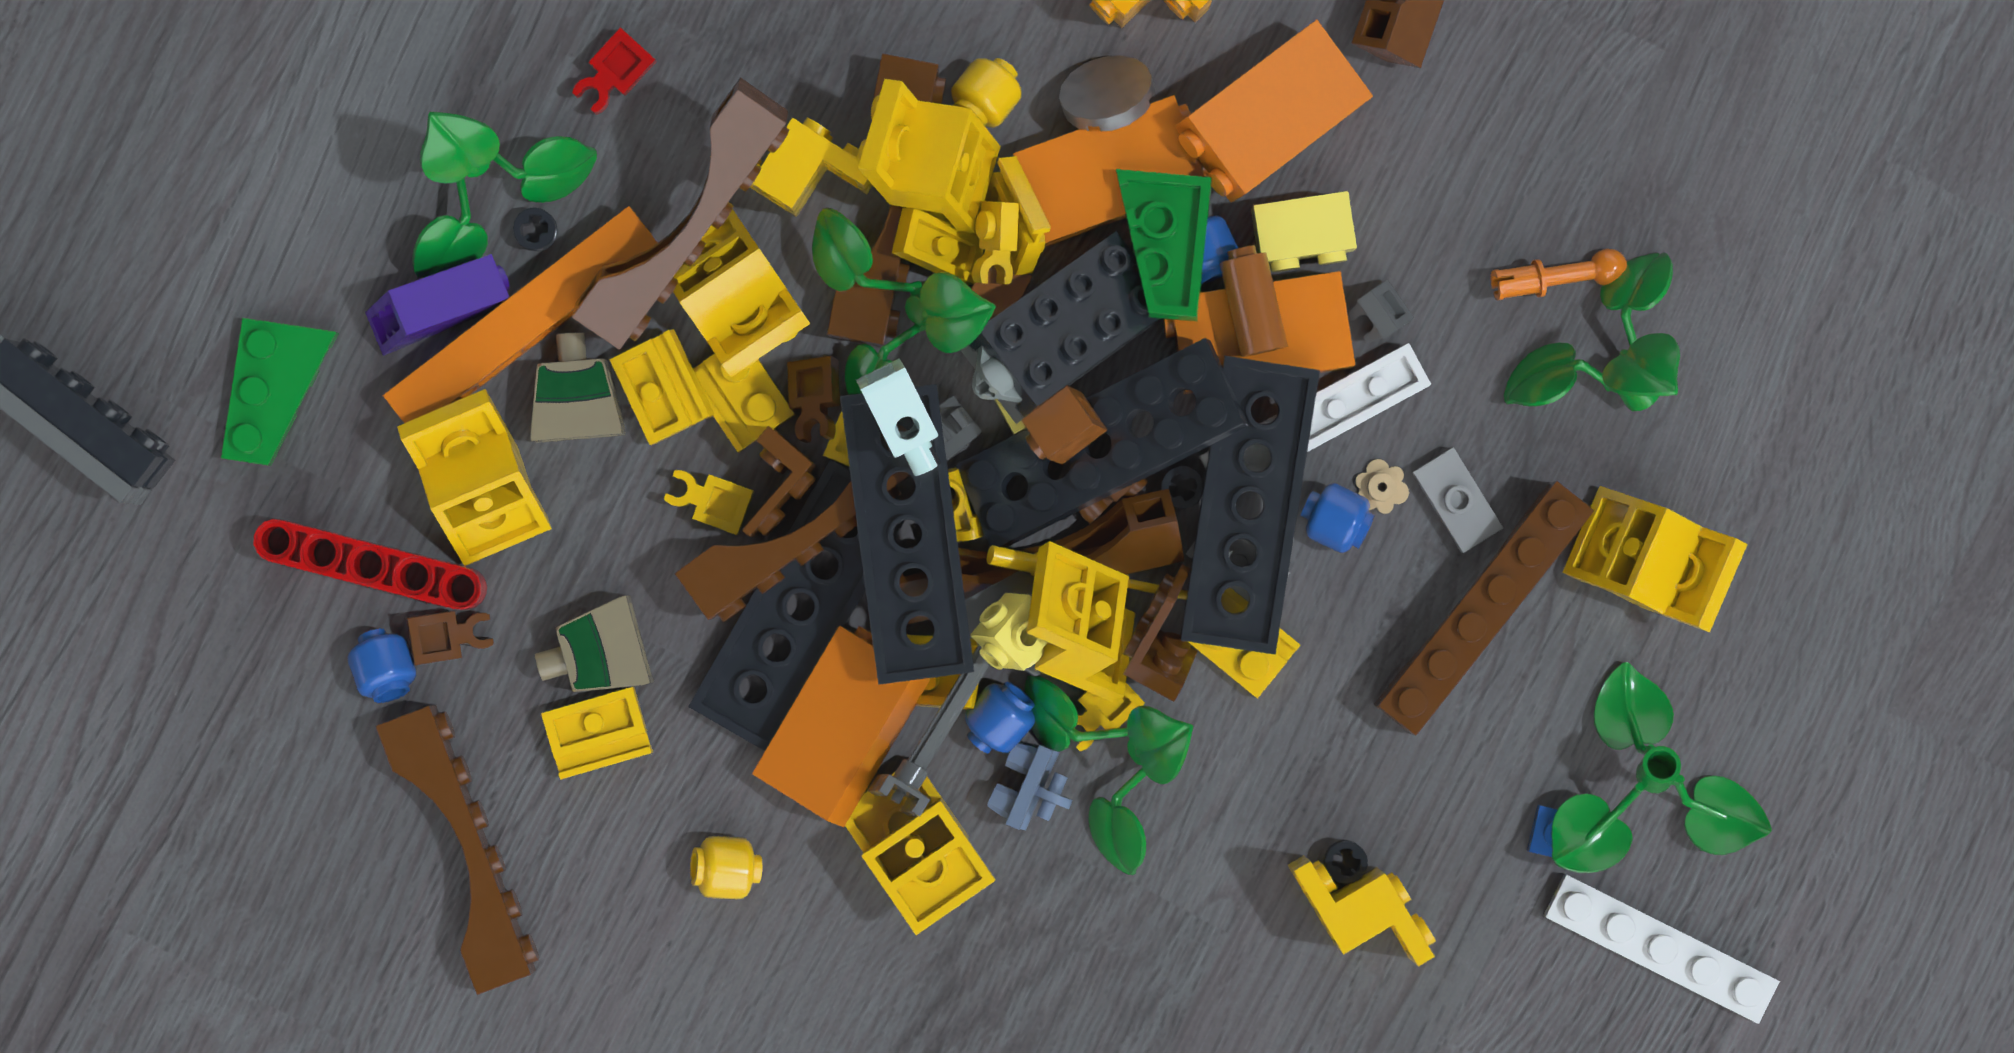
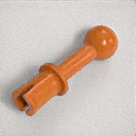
M1615 249L1600 250L1592 257L1591 261L1544 268L1542 262L1537 259L1532 260L1529 266L1492 270L1491 286L1492 289L1498 288V291L1493 293L1496 300L1534 293L1540 298L1546 295L1548 286L1593 279L1600 285L1610 284L1625 271L1627 261Z

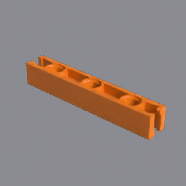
M628 206L386 392L383 397L400 419L406 423L473 394L569 320L573 315L576 302L602 266L629 259L650 249L658 242L636 213Z

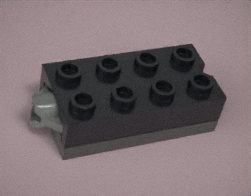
M1117 231L989 320L979 336L970 345L961 350L975 369L972 379L974 393L982 399H998L1016 424L1064 387L1070 386L1161 319L1149 317L1141 278L1133 268L1137 264L1136 256Z
M0 335V409L117 501L141 505L152 490L150 488H154L176 461L166 453L170 446L149 429L143 431L139 427H132L128 423L132 416L114 401L109 399L107 402L100 397L98 399L91 394L95 387L80 374L73 370L68 372L64 368L59 369L53 365L58 358L36 341L31 343L25 338L18 342L6 339Z

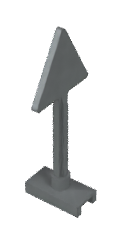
M1017 571L965 599L969 633L971 634L979 625V618L982 612L992 603L999 601L1005 593L1027 594L1032 597L1035 576L1028 572ZM979 644L972 654L975 672L959 675L909 759H903L893 776L877 774L867 790L875 796H887L890 790L893 789L894 793L890 799L897 804H900L903 797H906L907 799L900 811L907 816L920 817L929 803L930 799L919 791L928 775L925 770L990 665L980 655L981 646ZM1035 664L1024 670L1032 676H1038L1041 673L1034 669Z

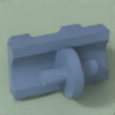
M1018 743L1010 751L1005 766L1026 775L1022 787L1018 792L997 783L987 806L1000 816L1006 818V825L1025 831L1040 798H1043V801L1036 816L1047 821L1050 820L1056 805L1069 809L1073 800L1061 795L1068 777L1055 772L1048 789L1045 788L1060 752L1053 751L1042 745L1036 748Z

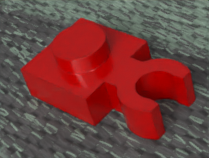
M620 27L588 62L598 73L594 77H587L577 82L572 93L577 98H580L586 90L596 89L599 92V99L591 107V111L598 115L608 107L610 102L609 93L614 88L626 96L657 61Z

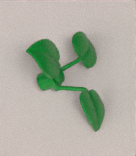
M429 112L426 136L420 153L421 168L424 174L434 182H456L461 215L459 220L449 215L439 216L422 230L415 243L412 256V267L417 277L425 278L479 259L486 251L488 236L485 229L480 224L469 223L471 212L465 183L466 176L478 177L484 174L493 160L514 178L523 179L520 185V192L525 199L540 203L552 202L566 197L586 180L597 159L596 149L588 147L571 137H549L532 146L523 158V168H517L498 153L500 146L499 138L490 126L462 115Z
M826 207L822 208V211L818 214L812 241V256L819 276L829 287L837 291H846L851 289L856 281L861 287L904 291L911 294L906 301L905 310L908 318L915 323L912 327L882 346L878 353L868 344L858 345L851 351L845 366V383L849 395L861 394L862 391L856 380L893 362L887 359L889 353L921 331L926 330L931 344L944 353H954L966 348L983 331L996 306L975 293L961 279L947 272L932 274L923 285L920 281L905 283L867 278L864 273L871 268L873 257L871 248L862 232L837 210Z
M1665 252L1661 254L1652 253L1632 259L1627 262V268L1621 276L1610 284L1602 285L1600 298L1603 305L1609 310L1622 309L1621 319L1630 346L1628 350H1621L1620 356L1611 360L1604 368L1603 373L1582 359L1575 360L1576 350L1569 343L1559 342L1544 345L1528 354L1516 366L1505 388V403L1507 405L1542 406L1555 402L1564 397L1574 386L1578 370L1586 372L1599 381L1606 391L1618 393L1626 407L1631 411H1641L1650 407L1659 396L1677 395V373L1680 361L1678 343L1673 336L1665 333H1652L1637 339L1631 321L1633 309L1638 311L1649 310L1659 303L1667 293L1673 276V263L1669 255Z
M1624 662L1617 667L1605 681L1597 697L1594 707V725L1600 739L1608 747L1622 750L1634 744L1636 751L1644 755L1636 768L1638 783L1612 811H1610L1608 804L1596 795L1579 794L1567 799L1558 808L1552 822V860L1563 869L1577 873H1593L1613 867L1625 857L1633 840L1631 829L1617 818L1644 790L1651 793H1661L1666 791L1671 785L1675 786L1683 805L1691 808L1684 820L1687 836L1696 847L1706 853L1713 855L1735 853L1768 836L1772 831V827L1767 815L1755 798L1738 783L1720 776L1704 777L1695 785L1693 799L1689 797L1683 784L1685 778L1683 775H1680L1681 761L1677 753L1665 746L1655 747L1652 745L1663 740L1671 729L1674 713L1670 700L1655 683L1641 675L1630 663Z
M1028 675L1025 682V693L1035 705L1032 709L1035 724L1031 729L1038 740L1053 751L1061 752L1069 747L1070 738L1073 741L1079 742L1129 737L1127 743L1129 755L1135 763L1142 765V768L1112 796L1111 802L1104 797L1095 798L1090 805L1088 816L1092 838L1102 855L1120 871L1128 875H1135L1136 870L1145 858L1146 836L1136 815L1127 807L1121 806L1122 800L1146 775L1158 784H1167L1177 777L1188 752L1193 725L1175 720L1153 707L1142 705L1130 712L1126 728L1081 732L1075 729L1078 722V714L1069 697L1049 680L1039 675Z

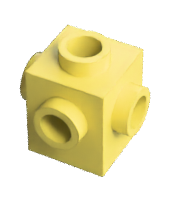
M1005 593L999 601L992 603L982 612L979 618V625L970 634L981 646L980 655L996 669L1002 670L1006 668L1024 671L1026 668L1034 665L1044 653L1043 647L1047 644V641L1026 633L1031 604L1030 595Z

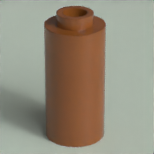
M1255 245L1228 251V260L1221 262L1220 268L1241 357L1253 356L1288 347L1267 253H1256Z

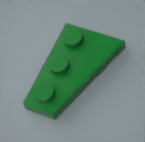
M1116 169L1149 317L1197 322L1212 178Z
M242 318L221 459L272 466L297 417L296 413L310 386L312 387L325 356L339 335L338 332Z

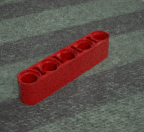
M271 519L263 522L254 534L253 544L255 550L261 558L267 561L452 609L469 610L482 603L487 594L485 578L479 571L473 568L292 521ZM281 527L288 533L290 541L287 550L281 554H276L269 547L268 537L274 529ZM324 539L331 541L336 549V556L333 562L327 566L320 565L314 557L316 545ZM370 551L377 553L382 561L380 573L373 578L366 577L360 569L362 556ZM415 563L422 564L428 572V581L419 590L412 589L406 581V572ZM464 574L470 577L475 588L473 596L468 601L460 602L453 596L451 588L454 579Z

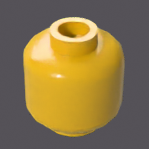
M985 58L974 60L951 89L954 101L953 106L971 108L985 127L995 128L999 126L1021 99V87L1016 80L1018 76L1017 71L1011 64L1000 58H995L994 61Z
M710 836L703 840L700 847L693 848L690 862L691 884L698 886L704 897L742 899L749 894L752 883H760L762 877L761 855H754L752 845L746 838Z

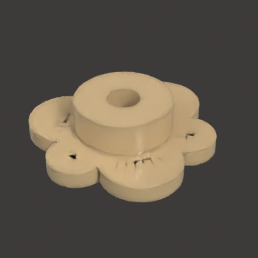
M1381 459L1371 461L1366 468V473L1359 474L1355 479L1356 486L1361 489L1358 494L1366 497L1370 502L1369 510L1377 507L1380 513H1390L1393 510L1394 504L1405 502L1409 496L1407 485L1401 482L1404 478L1403 470L1397 466L1389 468V465ZM1379 483L1385 484V491L1381 492L1378 490Z

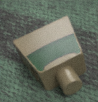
M585 333L556 335L558 362L537 364L531 441L540 443L625 436L626 429L608 361L605 359L587 360Z
M630 596L614 599L556 627L560 647L535 653L536 664L542 681L568 674L573 692L639 686L654 682Z

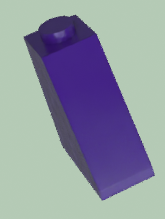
M490 254L388 290L365 314L384 356L494 310L510 298L508 295L509 281L504 269L500 265L495 264L493 256Z

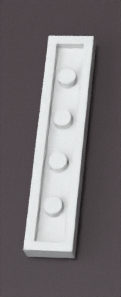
M1409 343L1316 393L1308 451L1431 385ZM1277 415L1267 419L1266 421L1260 424L1271 423ZM1263 444L1249 446L1244 452V464L1251 471L1258 472L1264 470L1271 460L1268 448ZM1209 451L1199 456L1205 469L1207 467Z
M1566 874L1563 875L1543 915L1758 1024L1780 982Z

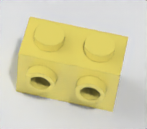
M1348 191L1253 205L1251 209L1257 253H1267L1272 272L1300 268L1299 260L1318 257L1319 265L1347 261L1346 253L1353 252L1357 248Z

